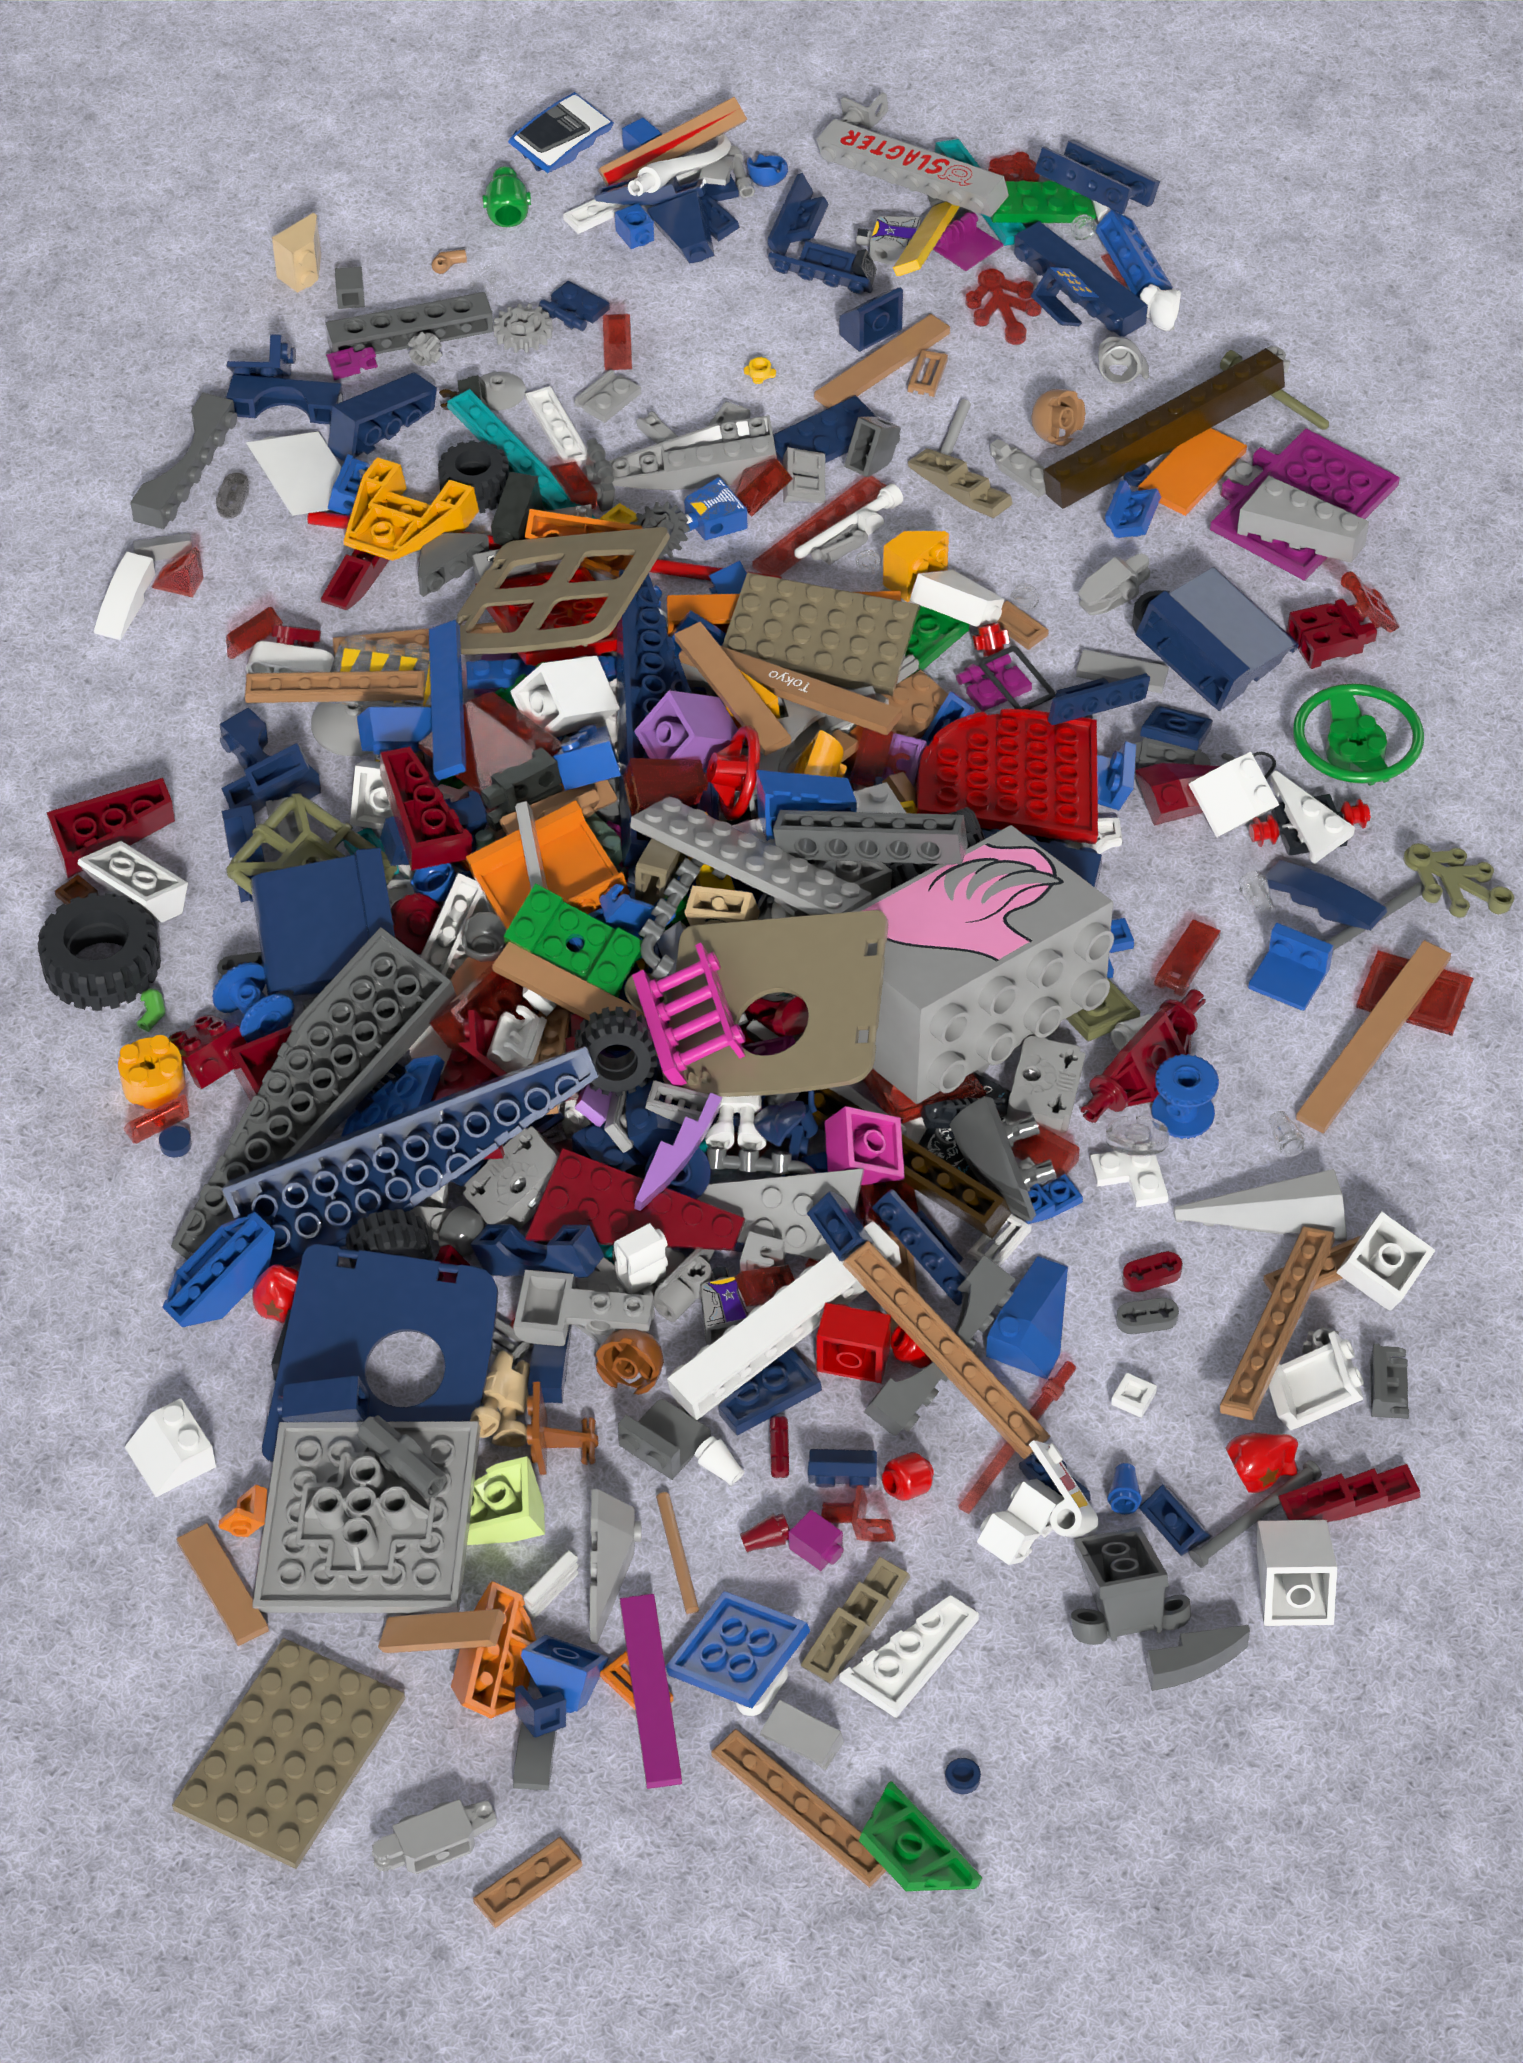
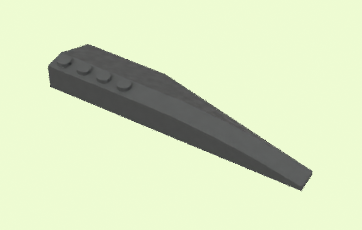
M380 927L294 1022L286 1043L283 1042L279 1049L274 1065L262 1080L263 1085L258 1094L253 1096L229 1140L228 1148L224 1155H221L218 1159L212 1177L208 1184H205L202 1188L197 1204L187 1215L171 1244V1248L188 1260L192 1256L189 1252L195 1253L221 1225L235 1220L222 1191V1188L228 1181L321 1145L457 996L452 981Z

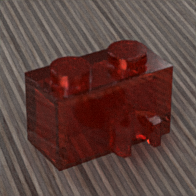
M864 727L850 783L872 787L875 777H882L884 779L887 767L891 768L895 774L904 772L905 775L907 774V771L898 768L897 761L901 758L910 760L911 755L904 752L896 755L891 754L898 730L892 729L888 735Z

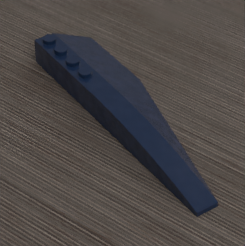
M620 569L619 577H621L625 570ZM649 573L617 623V703L620 708L617 711L618 759L621 776H619L623 867L637 864L651 840L650 837L630 828L631 817L666 797L676 798L693 809L707 812L708 816L719 821L718 793L712 783L707 781L708 767L660 777L634 732L669 690L691 693L680 659L675 656V645L672 637H669L665 628L667 623L664 615L660 614L658 608L659 601Z
M583 1046L424 1104L232 1179L225 1184L222 1191L234 1219L244 1218L248 1214L256 1212L275 1231L269 1267L272 1265L291 1267L302 1262L304 1251L313 1244L335 1247L345 1246L346 1235L350 1233L349 1229L353 1225L358 1224V1220L369 1217V1214L389 1209L390 1211L402 1209L404 1212L412 1210L416 1205L432 1196L451 1180L463 1174L506 1141L522 1132L523 1129L534 1121L546 1115L558 1104L567 1100L598 1078L599 1075L587 1046Z

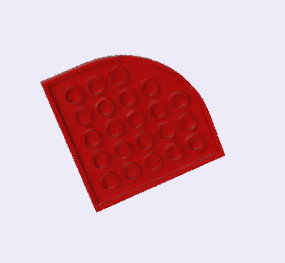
M1001 709L1000 714L987 715L984 711L955 720L934 735L933 741L923 751L917 775L916 814H950L968 807L974 811L981 828L1003 830L1012 825L1022 834L1096 845L1098 838L1097 719L1081 717L1051 725L1048 722L1050 712L1027 709Z

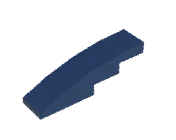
M636 176L600 187L594 197L597 202L634 205L639 203V205H658L695 191L702 197L705 195L708 187L704 178L679 185L675 176L656 192H645L640 196H634L629 192L628 184L638 177Z
M1279 860L1263 877L1265 886L1270 889L1290 893L1293 902L1318 909L1320 917L1325 920L1371 931L1387 913L1385 906L1362 892L1332 877L1283 860Z

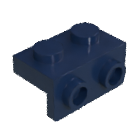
M810 1449L808 1482L815 1483L816 1487L822 1488L835 1487V1484H849L851 1488L865 1489L869 1488L870 1485H876L877 1452L875 1450Z

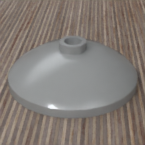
M392 701L321 702L314 710L311 718L312 734L319 745L332 753L342 756L371 754L373 751H362L357 716L368 707L396 706Z

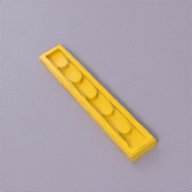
M943 202L931 208L893 266L896 276L921 269L960 206Z

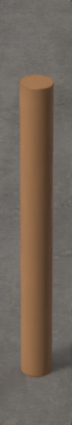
M663 1492L658 1494L656 1498L686 1614L696 1613L699 1611L670 1494Z

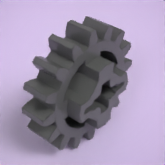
M655 502L653 509L645 506L646 513L643 515L637 513L636 517L639 520L630 524L642 526L644 529L667 528L670 539L657 559L663 560L665 554L670 558L673 557L672 551L674 549H682L679 543L688 540L684 534L690 531V527L687 525V517L677 505L672 507L669 502H666L663 507L659 502Z

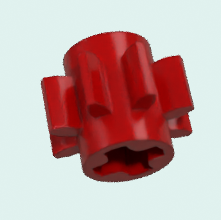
M999 623L979 626V635L972 636L975 649L977 651L982 650L983 656L993 655L1003 650L1004 644L1010 643L1008 630L1006 628L1000 629Z

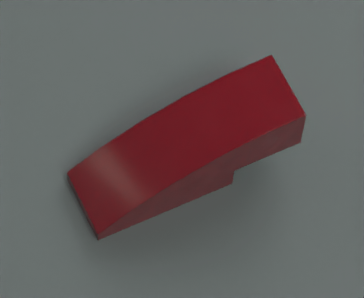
M354 549L351 556L345 555L323 593L321 602L347 611L365 596L390 560Z

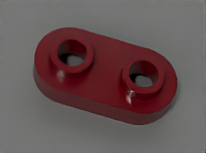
M273 625L271 636L277 637L276 643L294 645V641L297 640L296 645L314 647V642H320L322 631Z

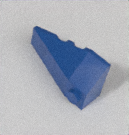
M1037 1256L1013 1291L1012 1296L1000 1310L987 1335L986 1357L1048 1380L1061 1351L1068 1267Z

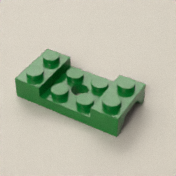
M536 883L503 936L505 944L511 942L617 998L636 960L642 956L640 949L641 939L620 928L614 929L565 903L562 897ZM581 938L585 942L582 950L572 952L567 948V943L570 939Z

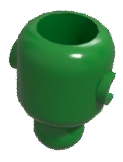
M508 166L497 168L493 173L491 182L486 187L485 195H482L483 208H486L489 219L495 225L514 227L521 224L527 217L529 205H531L530 192H527L525 184L517 178V174L512 168Z

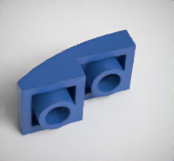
M1065 1174L1043 1187H1040L1038 1183L1032 1185L1033 1187H1030L1031 1191L1028 1194L1036 1216L1032 1221L1026 1222L1031 1224L1053 1218L1083 1203V1196Z

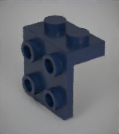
M270 334L269 362L227 361L226 367L234 375H257L283 379V376H291V364L296 362V349L282 335Z

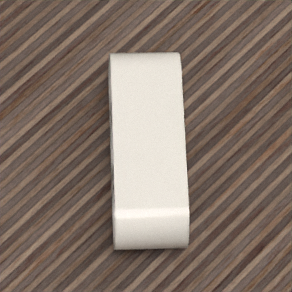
M260 641L253 647L246 665L247 673L332 672L335 659L331 653L321 649Z

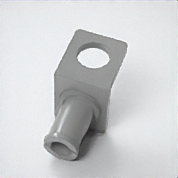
M882 92L868 108L843 97L841 99V106L844 117L840 121L855 126L862 124L868 128L874 127L888 112L887 94ZM881 104V109L875 116L876 109Z

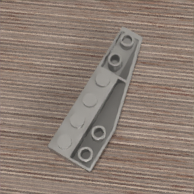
M770 415L713 424L609 460L613 467V486L637 489L682 490L701 488L719 477L726 485L747 484L780 478Z

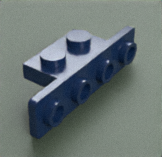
M803 173L797 174L767 238L770 250L779 255L785 256L790 244L793 242H805L814 238L829 205L825 196L811 199L813 190Z
M808 241L804 244L799 260L769 252L768 260L773 269L779 273L787 274L790 271L797 273L804 280L812 281L813 278L823 280L822 282L830 287L845 286L855 294H863V292L872 293L873 290L869 279L852 274L856 254Z
M1145 673L1111 683L1105 678H1100L1056 690L1055 698L1051 703L1048 722L1051 725H1056L1139 702L1146 698L1150 676Z
M891 1189L872 1207L873 1211L957 1306L961 1305L962 1292L957 1288L968 1275L959 1265L964 1258L921 1210L914 1214L898 1194Z

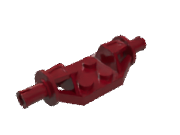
M1191 989L1181 1002L1173 999L1165 1000L1160 1005L1159 1010L1121 1049L1103 1073L1096 1075L1090 1081L1089 1087L1093 1097L1081 1108V1113H1084L1083 1117L1087 1121L1096 1123L1108 1108L1114 1112H1122L1129 1106L1154 1102L1155 1098L1159 1095L1155 1085V1076L1159 1066L1175 1055L1191 1054V1035L1198 1027L1194 1014L1206 1003V999H1203L1204 995L1200 991Z

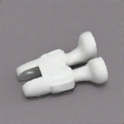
M762 1095L722 1097L721 1106L718 1111V1120L705 1136L706 1145L708 1147L716 1146L727 1149L732 1147L734 1143L733 1114L738 1112L740 1114L738 1128L739 1146L742 1149H763L766 1146L767 1140L757 1132L753 1122L755 1114L761 1110Z

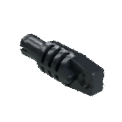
M968 1097L944 1100L926 1105L920 1111L923 1123L926 1128L951 1129L949 1124L954 1117L979 1099ZM993 1099L1000 1118L1006 1117L1007 1106L1000 1105L1005 1103L1004 1099Z

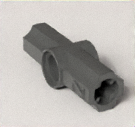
M379 1415L375 1417L370 1416L361 1424V1428L357 1433L359 1440L379 1457L383 1466L393 1477L398 1480L403 1478L425 1499L435 1498L443 1490L447 1482L446 1475L425 1457L420 1446L407 1434L400 1435Z

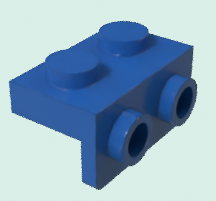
M1126 480L1119 482L1108 511L1105 514L1106 525L1111 529L1114 537L1124 538L1146 535L1161 499L1158 489L1132 492Z

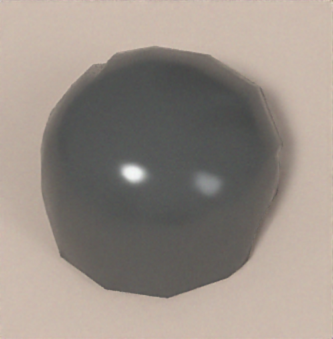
M479 912L466 920L462 934V947L470 958L480 962H493L507 944H505L503 937L506 929L497 914L493 912Z
M458 1206L449 1213L442 1224L439 1232V1246L451 1245L462 1257L472 1255L474 1251L470 1244L486 1227L484 1219L477 1212L464 1206Z

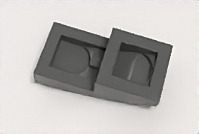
M521 1722L513 1788L549 1791L557 1730L534 1738L523 1722Z

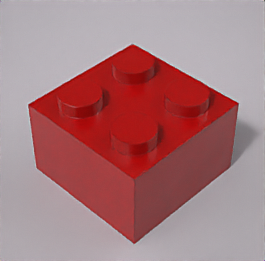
M825 1303L817 1333V1372L882 1384L890 1354L891 1315L883 1314L877 1310L867 1311L851 1308L845 1304Z

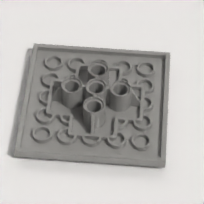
M279 1422L252 1607L259 1609L260 1613L459 1612L481 1430L479 1422H387L400 1435L407 1434L420 1446L425 1457L446 1475L447 1482L443 1490L435 1498L430 1497L428 1499L420 1495L403 1478L398 1480L393 1477L383 1466L379 1457L359 1440L357 1433L363 1422Z

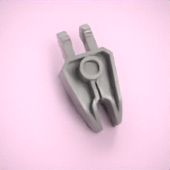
M1138 553L1126 561H1123L1120 557L1112 558L1086 579L1078 593V596L1082 599L1079 605L1089 615L1107 613L1136 598L1139 594V585L1144 583L1150 576V569L1148 568L1149 557Z

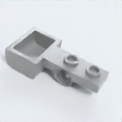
M525 1270L513 1326L517 1338L527 1343L564 1346L569 1324L584 1325L589 1332L596 1335H610L615 1331V1328L649 1331L654 1298L649 1295L576 1289L574 1274Z

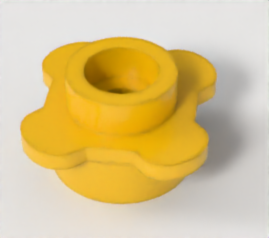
M757 357L749 362V366L744 367V374L749 375L753 383L761 384L768 378H774L776 370L771 368V363L768 359Z

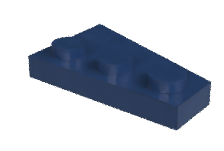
M790 1348L749 1382H746L728 1396L718 1406L719 1416L738 1436L822 1391L821 1381Z

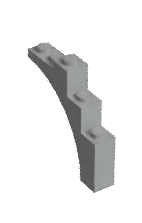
M873 686L848 690L876 700ZM783 699L785 717L777 720L791 736V744L767 756H764L760 750L759 770L787 772L791 763L805 750L819 730L830 733L851 724V722ZM749 748L741 749L740 756L746 755L748 757ZM757 782L748 805L751 819L758 818Z

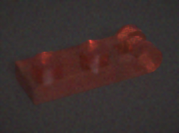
M1193 919L1158 971L1154 985L1162 989L1164 987L1173 989L1174 994L1183 997L1194 977L1219 941L1221 930ZM1175 972L1177 974H1180L1181 976L1178 979L1176 977L1171 976L1172 973Z

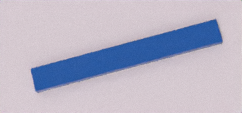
M456 619L429 629L433 768L437 780L466 771L460 626Z

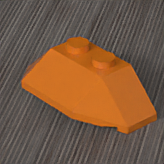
M494 1581L488 1584L474 1611L500 1609L506 1615L497 1644L491 1647L460 1648L451 1683V1688L462 1706L490 1719L515 1709V1687L523 1685L528 1691L531 1674L521 1657L522 1649L537 1640L530 1618L523 1607L525 1605L523 1596Z

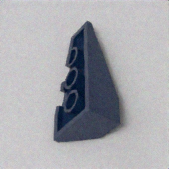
M658 1056L657 1067H654L652 1078L646 1077L647 1084L643 1087L637 1085L636 1091L630 1094L627 1090L626 1120L628 1138L633 1141V1144L644 1158L651 1156L661 1141L665 1143L675 1141L682 1126L646 1109L653 1081L665 1083ZM660 1094L658 1101L665 1102L666 1097ZM672 1100L671 1104L677 1106L678 1102Z

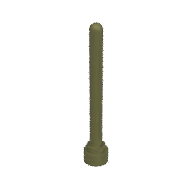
M1233 350L1228 351L1220 362V369L1225 371L1243 361L1242 356ZM1282 389L1271 394L1272 397L1318 428L1326 430L1329 427L1327 419Z

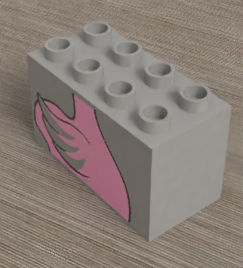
M1012 825L966 849L962 864H938L852 911L879 910L888 919L889 925L887 942L885 944V965L873 1069L916 1104L939 1091L949 1093L961 1085L967 1075L988 1063L991 1065L1002 1063L1010 1056L1014 1048L1023 1044L1027 1037H1047L1057 1029L1061 1021L1082 1009L1086 1011L1094 1010L1102 1004L1110 990L1107 972L1109 951L1114 942V935L1111 932L1113 901ZM877 943L868 944L867 956L876 955ZM859 1030L858 1043H867L868 1030Z

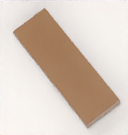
M560 1836L473 1897V1902L493 1927L496 1928L581 1868L582 1861Z

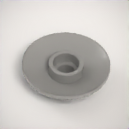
M491 372L480 377L486 384L488 408L490 410L512 408L519 404L525 396V384L514 374Z

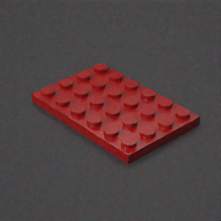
M581 567L576 570L569 583L596 580L585 567ZM554 572L508 578L504 580L499 589L540 586L548 582ZM608 597L560 601L554 605L539 630L590 623L595 619ZM534 603L489 606L486 610L503 633H511L519 628ZM617 625L609 635L597 642L588 644L587 647L579 645L575 648L565 647L517 653L526 665L536 666L541 662L562 661L580 656L590 657L599 656L605 652H617Z

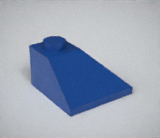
M543 1635L522 1649L521 1657L542 1697L560 1691L566 1699V1713L577 1712L587 1705L600 1678V1671L605 1668L609 1659L608 1656L548 1635Z

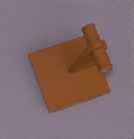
M533 1382V1396H527L528 1416H531V1424H527L526 1433L527 1443L531 1445V1461L538 1464L540 1475H547V1448L581 1447V1462L588 1465L589 1453L590 1465L596 1462L595 1448L599 1444V1437L595 1434L596 1420L589 1417L588 1429L587 1418L582 1419V1433L547 1427L548 1417L540 1382Z

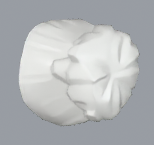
M1153 284L1145 287L1140 294V299L1148 304L1147 318H1150L1153 324L1161 330L1172 331L1175 329L1174 322L1179 310L1180 290H1161Z

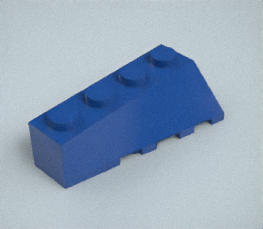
M368 707L357 716L362 751H373L374 754L380 755V752L411 747L414 753L428 751V754L433 755L431 707ZM463 707L465 754L472 752V749L482 742L477 707Z

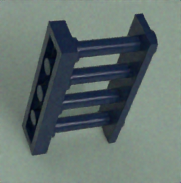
M1075 140L1068 141L1064 155L1045 146L1042 147L1034 171L1120 214L1125 213L1129 199L1150 207L1154 202L1160 184L1159 180Z

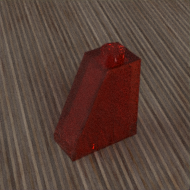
M630 758L623 777L631 817L668 797L676 798L687 806L699 803L703 791H706L708 788L707 773L703 772L701 760Z

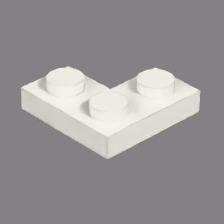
M1153 1145L1090 1155V1164L1097 1187L1129 1182L1136 1207L1168 1202V1193Z

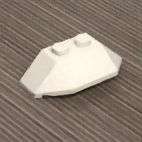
M458 873L420 955V958L448 979L453 976L468 958L462 947V934L466 920L479 912L495 913L475 880Z

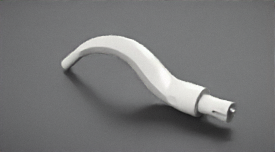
M722 134L715 138L718 144L711 151L658 161L645 166L639 171L638 177L629 182V192L634 196H640L645 192H656L675 176L717 162L731 149L730 140L725 134Z

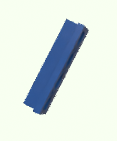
M1111 209L1094 229L1131 292L1140 298L1142 290L1150 284L1159 287L1161 290H1171L1173 286L1134 221Z

